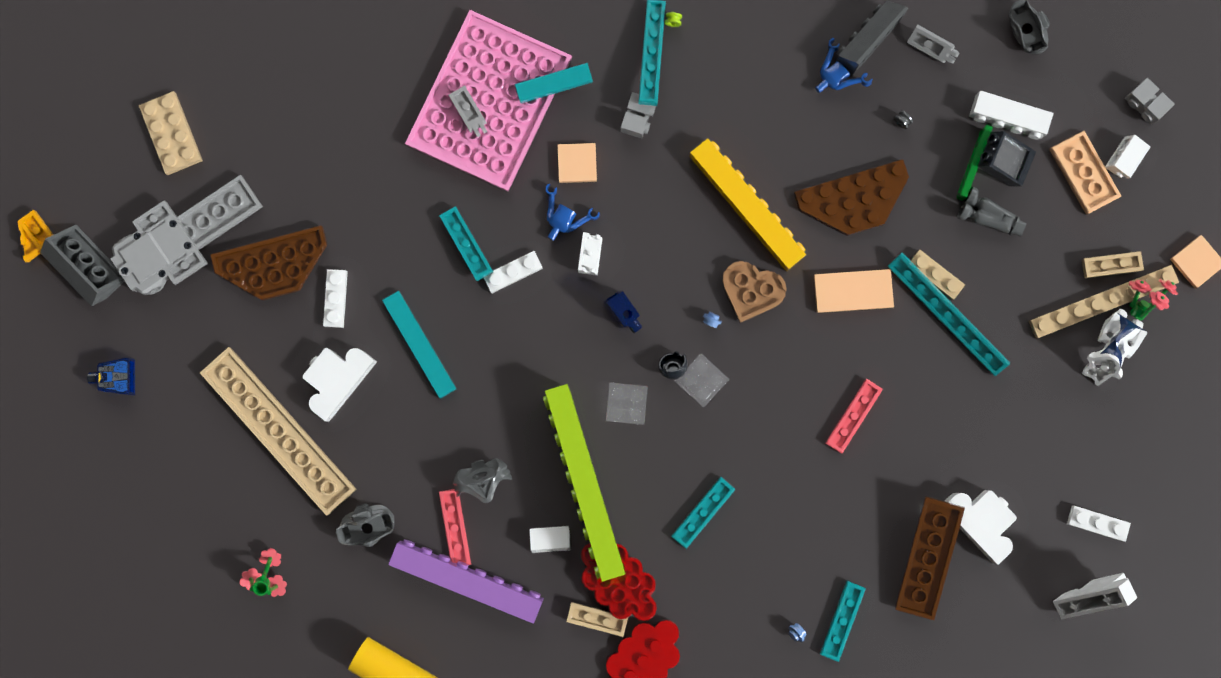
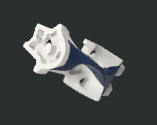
M1119 309L1105 320L1098 341L1104 342L1106 345L1103 350L1092 352L1088 355L1087 360L1089 363L1082 372L1083 375L1091 377L1097 386L1110 377L1122 378L1123 371L1121 367L1124 358L1129 359L1147 335V331L1142 329L1143 322L1138 319L1133 321L1126 319L1127 312Z

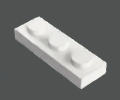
M535 251L494 270L493 273L487 275L484 279L490 292L494 293L543 268Z
M327 269L324 327L344 328L348 272L346 270Z
M1077 506L1071 507L1067 521L1068 525L1126 542L1131 524Z

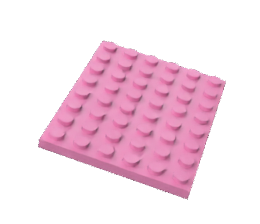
M469 10L405 144L508 192L555 95L552 94L520 104L515 84L565 70L572 56ZM463 86H466L487 122L484 125L487 130L485 134L481 128H478L481 135L479 137L476 136L474 131L470 133L449 97V94Z

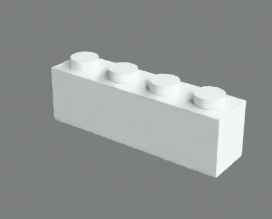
M979 91L975 95L969 117L974 118L975 121L980 123L988 122L993 127H1004L1010 129L1012 133L1027 134L1029 138L1039 140L1047 135L1053 113Z

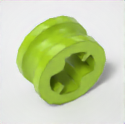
M675 12L666 13L665 17L667 20H665V25L670 27L681 26V14Z

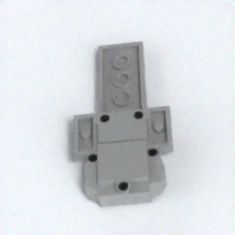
M239 175L178 217L164 200L132 221L138 231L123 237L112 247L113 257L110 259L132 291H138L144 295L155 294L163 289L169 278L173 284L177 285L207 265V261L199 250L263 206L242 175Z

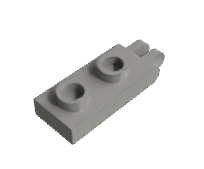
M918 24L907 41L908 44L943 63L946 61L954 63L956 60L954 57H958L960 54L954 49L955 46Z
M466 86L449 94L451 101L470 133L474 131L476 136L479 137L481 135L478 128H481L485 134L487 130L484 125L487 122Z

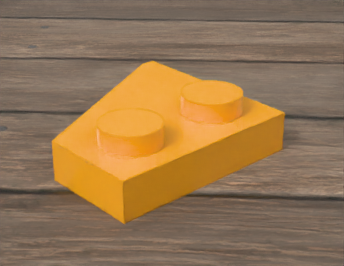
M32 210L18 220V227L21 232V245L24 247L25 254L23 260L25 262H30L41 254L40 251L45 239L53 235L35 210Z

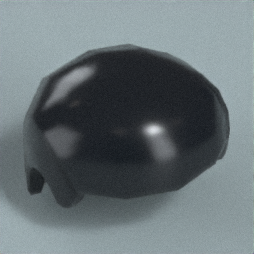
M678 351L663 356L659 362L660 373L668 379L682 377L688 368L686 355H681Z

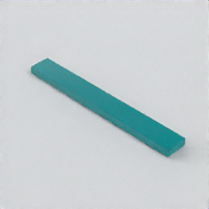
M903 252L888 265L889 269L994 376L1010 365V362Z

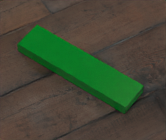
M986 125L980 130L956 199L963 201L969 194L978 169L980 156L993 129L992 126Z

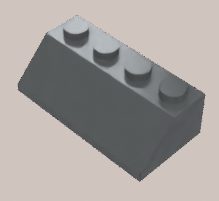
M888 0L883 5L879 4L873 11L875 15L871 19L867 18L862 23V30L859 33L855 31L849 38L850 43L847 47L843 45L836 53L838 55L836 61H839L849 74L853 76L898 25L909 8Z
M77 225L45 239L40 253L91 307L107 299L125 282L113 262Z

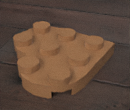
M739 261L731 264L723 274L722 282L740 323L775 308L785 298L787 290L785 281L781 275L768 270L759 272L756 266L749 262Z

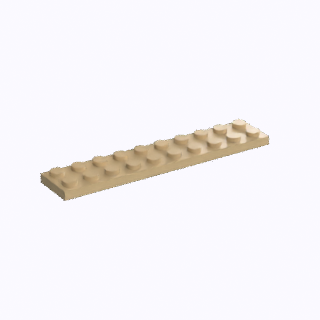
M228 347L200 372L326 516L357 490L232 348Z

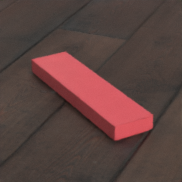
M865 379L825 444L842 454L883 389L870 380Z
M454 489L440 491L439 497L450 561L453 563L461 561L471 565L460 495L456 497Z

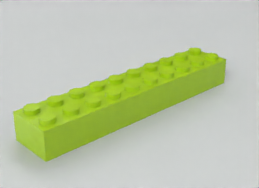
M565 384L546 390V396L543 397L547 410H551L552 413L548 415L551 426L557 430L554 436L558 447L561 446L563 450L560 453L562 463L567 465L569 470L565 472L568 483H573L574 490H571L574 502L579 503L580 509H577L579 520L585 523L586 528L582 529L585 540H590L591 547L588 548L590 557L595 559L597 566L594 567L597 579L601 578L603 582L625 575L626 573L569 386Z

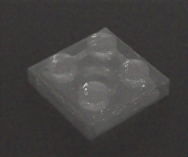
M700 354L687 368L686 373L675 382L697 403L704 407L727 383L729 378L703 354Z
M609 383L606 421L644 425L648 386Z

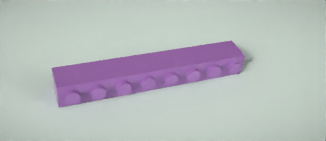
M404 539L396 544L389 562L390 566L534 624L544 599L540 597V593L533 590L527 592L522 590V586L515 583L507 584L503 578L498 576L490 577L486 575L487 572L481 569L468 568L469 565L464 562L458 561L453 563L450 561L451 558L444 554L438 556L426 547L418 548L414 546L415 543Z

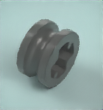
M902 110L899 112V116L896 115L894 117L895 122L903 129H907L908 124L913 123L910 115Z

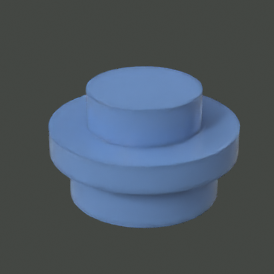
M712 312L703 315V322L711 327L717 328L718 324L722 322L719 320L720 316Z
M798 623L789 626L790 637L796 642H803L804 637L807 635L805 630Z

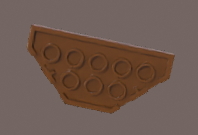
M902 159L795 191L794 195L799 211L848 236L884 225L909 175Z
M320 225L211 254V259L216 274L257 298L267 300L300 291L325 250L327 241L323 226Z

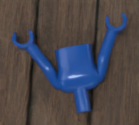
M831 38L828 43V54L820 70L823 81L815 87L816 91L820 93L828 86L832 89L840 90L857 83H861L865 87L870 86L873 78L869 81L864 80L868 73H864L859 78L845 80L850 74L839 61H836L828 68L834 52L838 51L840 44L832 46L831 44L834 43L835 38Z
M551 184L546 186V193L549 195L547 221L553 227L548 235L549 239L554 241L559 231L569 233L587 221L599 218V212L595 217L590 215L593 211V208L588 211V215L571 225L577 214L559 204L554 213V195L557 194V187L554 192H549L548 189Z

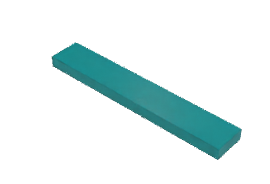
M647 0L638 100L640 105L657 106L666 5V1Z
M400 291L382 300L438 397L441 399L457 389Z

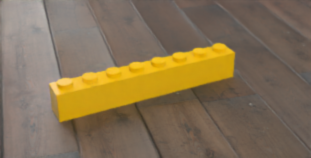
M707 138L690 152L689 157L787 272L806 255L804 252L805 248L800 242L796 243L792 238L793 234L787 227L783 228L780 224V218L767 209L769 207L762 198L759 199L756 196L754 187L751 184L747 185L745 183L742 173L739 170H734L731 166V160L719 152V146Z

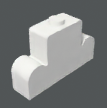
M325 348L318 357L315 356L310 361V367L303 375V379L320 392V394H315L310 398V409L324 421L329 422L377 361L358 348L350 349L347 352L346 361L334 351Z
M984 490L972 502L971 498L964 493H953L945 500V502L965 507L960 530L993 564L999 565L1011 553L1013 549L1011 540L1001 536V534L1016 521L1017 517L1007 507L1009 504L1002 497L998 498L991 490Z
M1124 573L1091 580L1079 590L1074 589L1062 594L1053 603L1062 620L1125 607L1136 600L1137 596L1129 579L1126 578Z

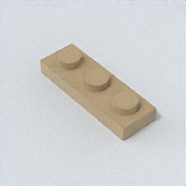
M918 250L910 260L951 300H954L965 286L963 282L921 250Z
M1141 251L1082 259L1084 278L1144 270Z
M571 602L566 622L623 637L628 618L617 619L608 611Z

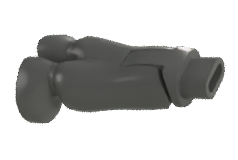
M974 186L970 188L967 198L963 200L964 204L959 209L958 219L965 220L969 218L976 224L991 227L1009 235L1021 236L1027 223L1021 221L1020 217H1016L1015 214L999 206L987 197L978 198V189Z

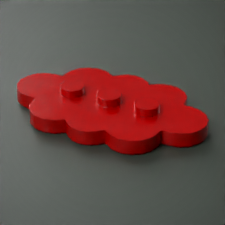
M591 543L587 544L581 553L582 561L587 566L582 573V583L587 589L595 591L597 602L601 605L609 606L610 613L617 619H626L631 615L642 621L653 618L657 607L651 595L655 591L656 583L652 575L643 572L641 562L637 558L629 557L626 548L617 544L626 574L602 582L601 578L597 579L594 567L597 566L595 559H591L588 550L591 547Z
M662 620L655 627L645 622L637 624L632 630V637L622 639L618 646V652L613 653L607 660L606 668L611 678H667L668 669L675 667L680 659L679 650L674 645L679 638L677 625L671 620Z

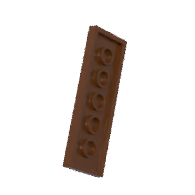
M925 496L895 610L935 620L963 518L964 506Z

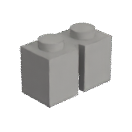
M1148 78L1140 82L1125 97L1129 106L1136 109L1142 118L1151 124L1158 121L1175 105L1163 92L1157 97L1155 94L1160 89Z
M632 92L627 107L628 110L621 125V132L642 139L644 133L648 134L651 124L648 123L649 116L653 117L656 106L638 104L639 94Z

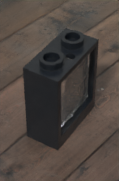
M1005 131L991 132L977 167L1008 186H1023L1036 151Z

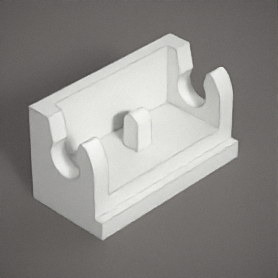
M1136 135L1126 136L1105 168L1120 178L1122 176L1131 178L1150 149V146Z
M583 232L578 267L579 273L598 275L602 237L596 234L594 236Z
M569 526L530 529L532 553L571 550Z

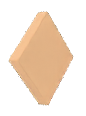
M595 143L558 144L559 183L597 182Z
M1202 235L1198 236L1170 259L1194 289L1198 288L1221 269V257Z

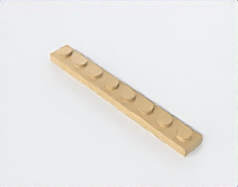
M1172 265L1132 280L1134 282L1136 280L1147 282L1152 289L1151 292L1164 289L1159 282L1160 279L1163 281L1170 280L1174 284L1179 283ZM1129 282L1030 320L1029 324L1037 339L1129 303L1133 300L1136 290H1133L1129 286ZM1151 292L1140 293L1139 298L1149 295Z

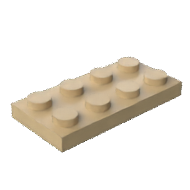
M174 91L139 105L165 174L170 175L203 161L177 94Z

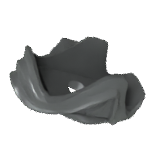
M1028 0L1014 2L1010 8L1009 17L1015 38L1025 52L1030 54L1043 53L1048 48L1049 40L1047 29L1050 22L1043 11L1037 12L1031 7ZM1024 24L1032 26L1030 34L1022 32L1021 28Z
M493 458L487 463L484 460H479L471 463L472 468L458 470L453 480L456 497L461 493H469L483 503L491 502L498 483L504 479L512 480L510 470L507 468L508 465L498 458Z
M365 503L356 506L354 512L345 515L340 526L336 529L338 541L349 546L362 545L370 547L393 531L395 525L394 515L383 505L369 507ZM365 523L371 524L373 527L372 532L364 533L362 525Z

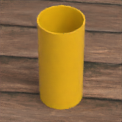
M370 637L365 639L348 668L349 671L361 678H438Z

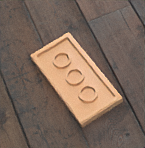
M1085 131L1049 149L1086 215L1121 197L1120 192Z
M891 269L814 275L817 313L894 307Z

